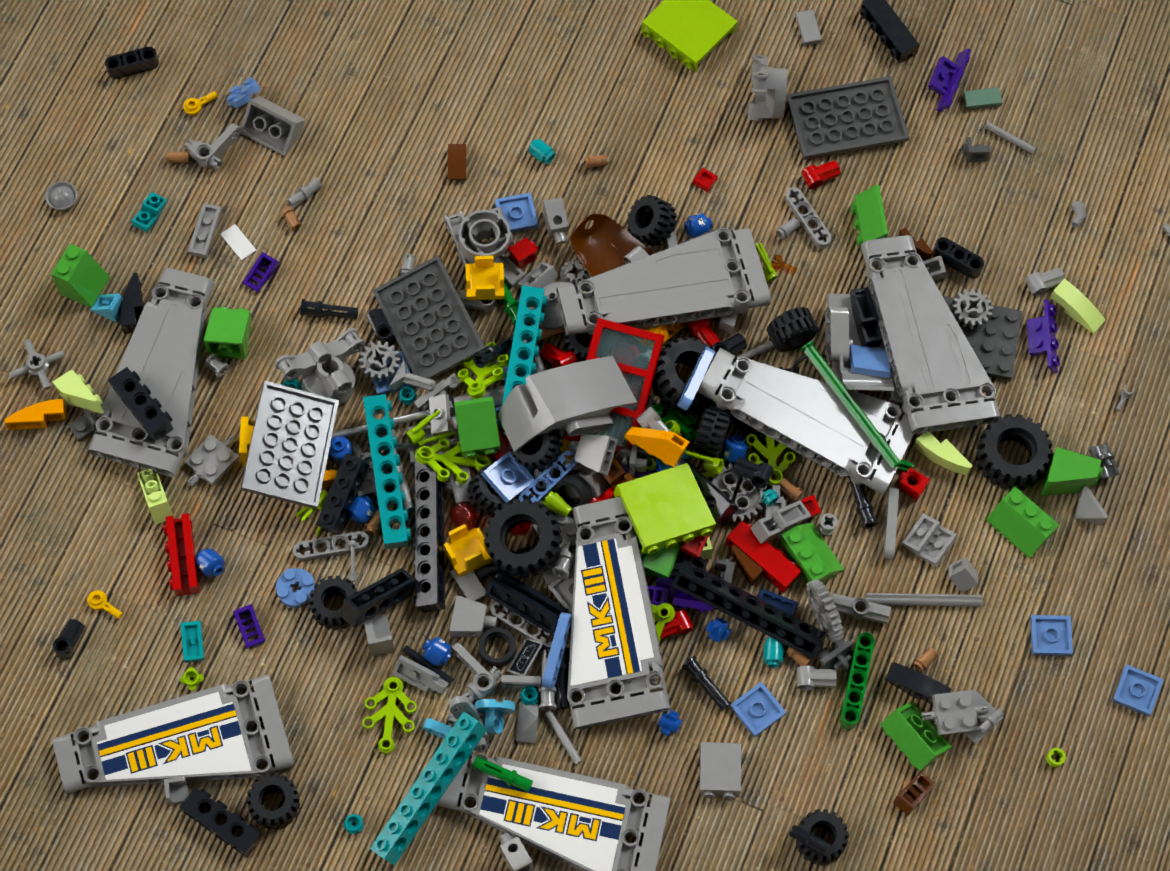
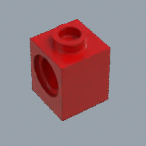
M525 237L508 248V256L517 267L522 269L537 259L538 247L533 241L530 242Z
M910 467L907 472L903 471L897 481L900 482L898 488L918 501L930 479ZM908 481H914L916 485L912 486Z

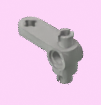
M233 123L212 145L202 143L201 141L194 142L192 139H189L185 143L184 148L190 151L189 156L195 159L199 166L203 168L213 167L215 170H218L223 164V160L219 158L237 140L242 129Z
M457 642L451 647L452 652L475 675L473 681L466 686L468 691L461 696L467 697L471 703L476 699L482 700L485 696L490 695L498 685L496 680L501 677L502 673L499 670L497 671L495 666L490 671H487ZM481 681L489 683L485 688L480 687L478 684Z
M456 696L449 701L450 712L457 720L464 711L485 726V719L467 697ZM487 731L475 747L476 752L481 753L488 749L489 734Z

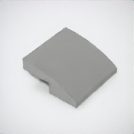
M922 514L902 542V545L926 562L937 567L958 537L956 533L940 526L939 521Z

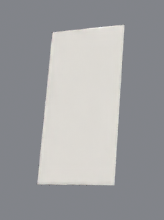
M236 224L220 234L241 260L256 251L255 247Z

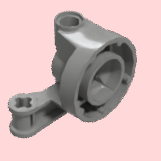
M754 55L752 56L754 63L752 64L751 82H753L751 92L755 93L756 96L754 101H749L748 119L754 121H761L764 118L783 119L787 88V69L768 67L767 56Z
M459 210L456 214L443 216L446 228L456 245L458 257L463 262L465 269L466 264L475 263V256H494V259L503 255L508 247L514 245L508 222L495 211L478 210L464 217L462 210ZM490 238H493L494 240L489 244L478 243L482 239L490 240Z
M350 328L334 341L326 344L318 341L313 343L308 351L297 356L283 355L275 361V367L281 370L283 378L287 381L302 375L301 387L303 391L339 400L338 405L350 399L355 387V375L352 368L345 363L346 357L360 352L366 343L363 339L359 338L355 328Z

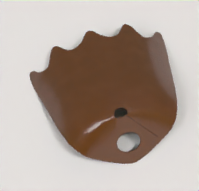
M603 214L589 215L571 235L573 250L591 277L626 265L623 257L637 246L642 247L649 256L654 254L617 222ZM593 220V225L589 229H585L587 222ZM591 235V240H587L586 237Z

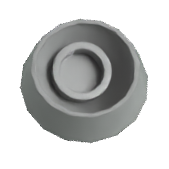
M59 181L47 189L45 199L47 204L53 209L67 211L75 205L78 192L73 184Z

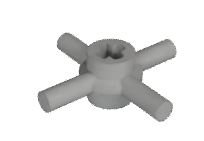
M30 339L25 340L23 343L29 355L26 366L9 372L11 379L30 373L39 377L44 390L51 389L45 373L50 363L65 357L63 350L45 357L42 354L36 353Z

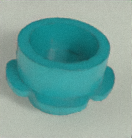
M408 386L403 387L399 392L400 395H398L399 401L405 405H410L417 399L415 390Z
M769 489L764 492L762 503H765L767 507L773 505L780 498L777 494L778 491Z
M533 686L525 687L520 693L521 701L525 705H535L540 698L539 691Z
M348 815L344 821L345 830H348L350 834L362 831L364 827L362 823L363 818L360 815Z

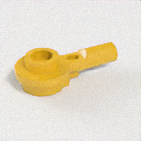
M213 91L200 99H187L183 104L184 111L191 116L197 115L202 110V106L218 98L217 93Z
M96 590L89 594L87 602L92 609L105 610L117 619L123 616L121 611L108 603L104 592Z

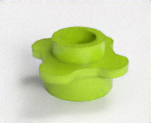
M194 667L188 668L183 676L180 677L181 684H186L191 691L196 690L197 685L204 680L203 674H199Z

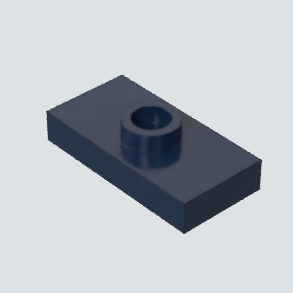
M761 589L758 598L793 616L799 603L765 589Z

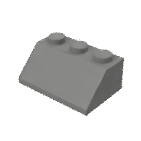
M258 96L249 100L241 124V134L286 156L300 137L306 119Z

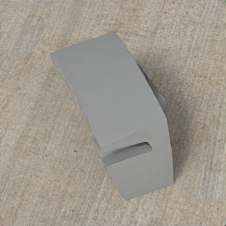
M827 294V308L825 312L827 361H832L835 375L848 390L895 391L892 372L889 378L852 373L849 347L850 344L861 346L855 326L850 294ZM882 341L880 346L874 348L885 349L884 342Z
M613 356L576 362L529 375L525 378L526 384L515 386L509 393L500 409L498 417L513 451L517 452L536 436L548 433L554 429L565 428L568 436L606 431L614 425L609 415L612 409L633 405L637 401Z

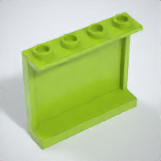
M664 0L642 21L641 32L645 37L655 41L660 48L667 50L673 58L683 62L688 69L696 72L698 64L728 34L733 35L737 31L738 21L710 0Z
M688 463L618 484L613 493L615 498L620 497L642 545L641 555L645 553L653 554L664 547L667 549L672 548L679 542L687 543L698 536L706 537L712 533L716 525Z

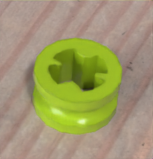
M1052 748L1046 754V761L1052 767H1059L1065 762L1066 754L1060 748ZM1054 753H1056V756L1058 754L1060 756L1058 762H1055L1056 759L1053 760L1051 758L1054 755Z

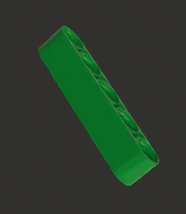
M868 632L859 634L854 645L840 715L841 726L848 730L856 727L861 715L875 644L874 636ZM860 641H867L869 643V646H862L860 644ZM863 659L866 664L859 665L856 660ZM858 677L862 683L856 684L852 678ZM855 696L858 699V702H851L849 700V697ZM845 715H852L855 721H847Z

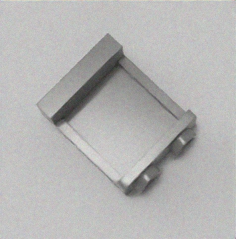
M701 742L699 750V794L706 798L723 795L724 798L734 799L736 796H740L741 743Z

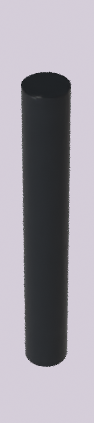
M408 645L402 650V652L417 663L438 674L439 678L449 683V686L454 682L452 677L427 661Z

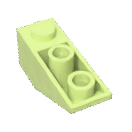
M71 369L53 381L59 394L67 404L101 414L104 413L101 407L103 404L102 400L97 394L93 395V389L89 384L85 385L86 381L81 374L76 375Z
M152 469L138 472L137 475L155 525L166 521L165 517L173 516L158 473H154Z

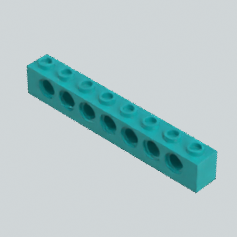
M522 285L502 405L515 386L526 384L525 378L535 374L536 363H533V358L538 357L539 346H536V340L540 341L542 329L538 328L539 324H543L545 313H542L541 310L542 307L546 308L547 296H544L545 289ZM531 323L533 326H527L525 324ZM523 340H529L530 343H524ZM520 357H526L528 359L522 360L520 359ZM521 373V374H524L525 376H524V377H519V376H517V374ZM499 419L498 429H504Z
M386 394L363 397L385 550L408 546V540H411L410 528L405 526V521L409 520L407 509L403 510L402 503H405L406 500L405 493L400 491L399 485L403 484L402 473L397 472V466H400L399 454L395 455L394 448L398 446L396 436H392L391 431L395 429L394 419L389 418V412L392 411L391 400H387ZM383 414L384 417L382 419H376L375 415ZM379 432L387 433V435L382 438L377 436ZM382 450H388L390 452L386 456H382L380 454ZM385 468H391L393 470L390 474H384L382 472ZM388 486H393L395 488V490L390 493L385 491V489ZM392 504L398 506L395 511L388 510V507ZM393 523L401 525L397 530L392 529L390 526Z
M463 711L378 835L370 850L392 865H396L488 728Z

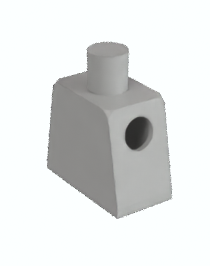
M562 197L546 200L543 202L542 214L549 238L555 237L557 245L567 242L566 234L568 233L569 226Z
M584 434L581 435L579 442L573 440L570 443L569 450L576 453L574 458L576 462L596 472L608 475L618 439L609 436Z
M456 595L450 626V637H481L484 627L496 628L497 617L486 616L487 605Z
M509 832L499 837L502 843L500 849L509 870L535 871L533 861L519 837L512 838Z

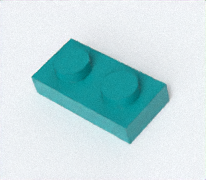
M201 620L181 623L184 663L205 661Z

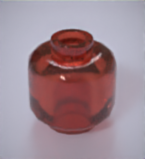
M462 502L451 510L450 518L457 528L465 524L468 531L477 526L475 522L479 519V516L470 503L465 504Z

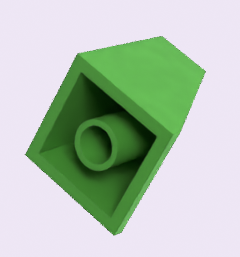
M72 244L68 245L51 273L60 295L92 308L110 280V276L86 250Z
M227 307L212 308L204 337L208 356L215 353L220 358L247 359L252 323L250 310L244 308L228 309Z
M493 397L454 402L462 456L474 458L478 454L494 455L497 451H500Z
M1056 447L1046 470L1040 495L1051 496L1079 493L1086 485L1091 489L1093 485L1096 486L1098 479L1101 477L1103 468L1100 465L1102 460Z

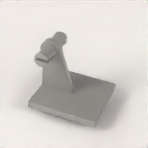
M974 689L972 693L976 706L988 705L986 709H989L988 713L977 715L979 730L963 732L976 745L1003 719L1004 712L999 708L995 710Z

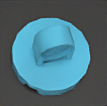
M495 699L478 700L477 703L475 702V708L479 713L485 714V727L488 728V734H500L503 730L504 715L515 713V703L512 701L503 700L502 703L496 702Z

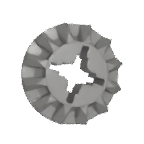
M572 259L569 262H565L560 271L562 281L578 285L580 281L590 277V274L580 260ZM573 268L578 272L577 278L572 273Z

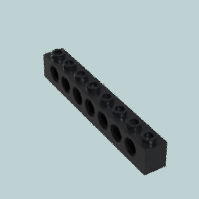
M415 460V467H413V475L415 477V485H413V493L415 495V503L413 504V511L415 513V521L413 522L415 558L413 564L415 567L414 578L416 579L414 584V604L422 612L445 609L444 482L437 479L438 473L428 464H421ZM437 462L442 468H444V464L442 462Z
M686 560L683 561L671 585L812 659L823 642L826 632Z

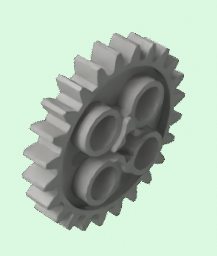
M729 463L728 469L723 466L721 474H715L714 478L709 477V479L731 501L739 479L743 480L739 493L736 496L735 504L737 505L742 502L747 506L745 508L739 507L730 519H732L733 524L738 519L739 522L743 521L744 518L750 522L751 515L757 518V511L762 512V506H765V503H762V495L767 490V486L765 488H757L750 479L732 472L733 466ZM730 479L734 481V484L730 485L725 481ZM751 486L753 489L751 491H747L743 487Z
M819 579L808 582L806 587L809 597L808 601L819 628L826 632L825 635L828 640L830 639V642L842 639L844 634L841 625L842 621L831 594Z

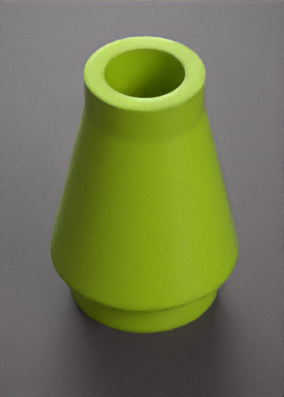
M551 491L542 503L549 510L564 517H567L572 509L557 492Z

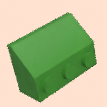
M875 185L855 195L854 201L851 203V213L855 214L853 221L854 230L858 231L856 241L857 246H860V248L861 244L865 241L888 237L880 186Z
M1016 487L1000 501L986 519L990 525L1029 559L1056 532L1059 526L1056 521Z
M813 523L797 525L781 535L779 543L789 558L800 567L801 575L807 584L815 579H819L820 582L824 583L844 571V568Z
M638 538V542H639V546H640V551H641L642 545H641L640 540H639V538ZM682 542L677 543L672 548H661L653 554H642L645 576L669 578Z
M911 701L894 710L880 725L886 735L894 740L898 749L910 759L911 764L921 771L946 753L952 746L942 735L938 736V730L930 720L922 721V711Z

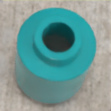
M540 138L534 139L528 146L529 153L541 163L548 165L556 156L554 149Z
M772 637L766 638L764 643L763 663L767 664V667L777 668L783 664V643Z

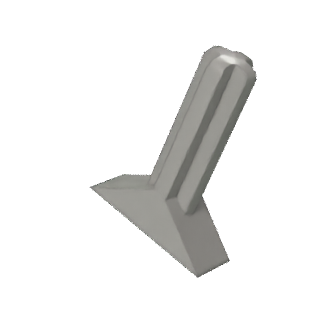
M404 360L390 384L393 391L404 384L429 391L435 388L434 380L408 373Z

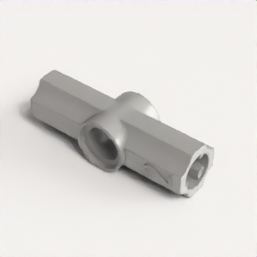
M833 593L832 598L838 613L852 616L856 620L866 619L882 624L888 623L891 607L869 602L863 597L852 598ZM862 606L865 611L859 612L855 607Z

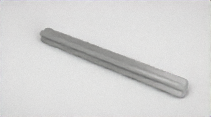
M866 593L865 599L869 602L881 605L981 607L983 604L981 595Z

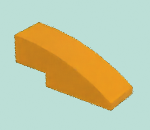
M64 399L36 403L7 417L5 425L8 430L47 428V421L67 420V406Z

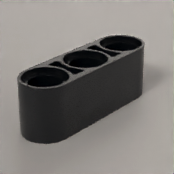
M144 47L113 55L105 61L107 73L112 79H120L156 69L159 65L157 52L153 47Z
M941 237L936 240L933 249L934 257L941 256L944 264L969 278L975 279L980 276L984 267V260L980 256L948 238Z

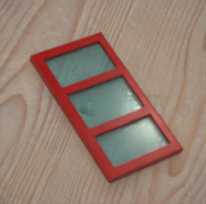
M598 318L586 360L613 356L637 403L612 409L609 415L614 423L613 427L603 432L588 435H602L618 439L614 452L618 454L625 447L630 448V451L632 450L633 444L624 436L631 427L640 428V424L636 419L645 410L665 336ZM566 431L564 440L579 442L581 435L568 436Z

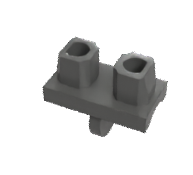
M1108 442L1089 447L1091 457L1102 460L1100 467L1103 468L1100 480L1120 474L1114 459V453L1111 452Z
M632 445L631 451L628 447L620 450L617 458L622 462V465L629 463V476L635 477L636 471L646 472L647 459L639 457L649 458L650 454L641 447Z
M843 639L831 643V647L834 649L831 653L826 648L819 650L817 658L821 663V669H832L834 667L836 671L840 668L847 671L850 668L848 662L852 660L850 656L853 654L852 643L849 640L845 642Z

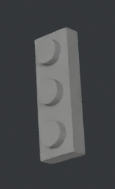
M203 203L188 249L189 255L207 258L222 212L220 206Z

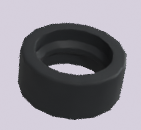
M566 475L557 482L553 489V492H557L572 509L588 504L591 501V489L588 483L578 475ZM565 485H569L577 491L580 503L572 501L567 496Z
M491 628L481 635L479 655L487 665L503 667L514 659L516 641L508 630ZM493 637L504 638L509 644L508 653L502 658L490 657L486 652V644L489 639Z

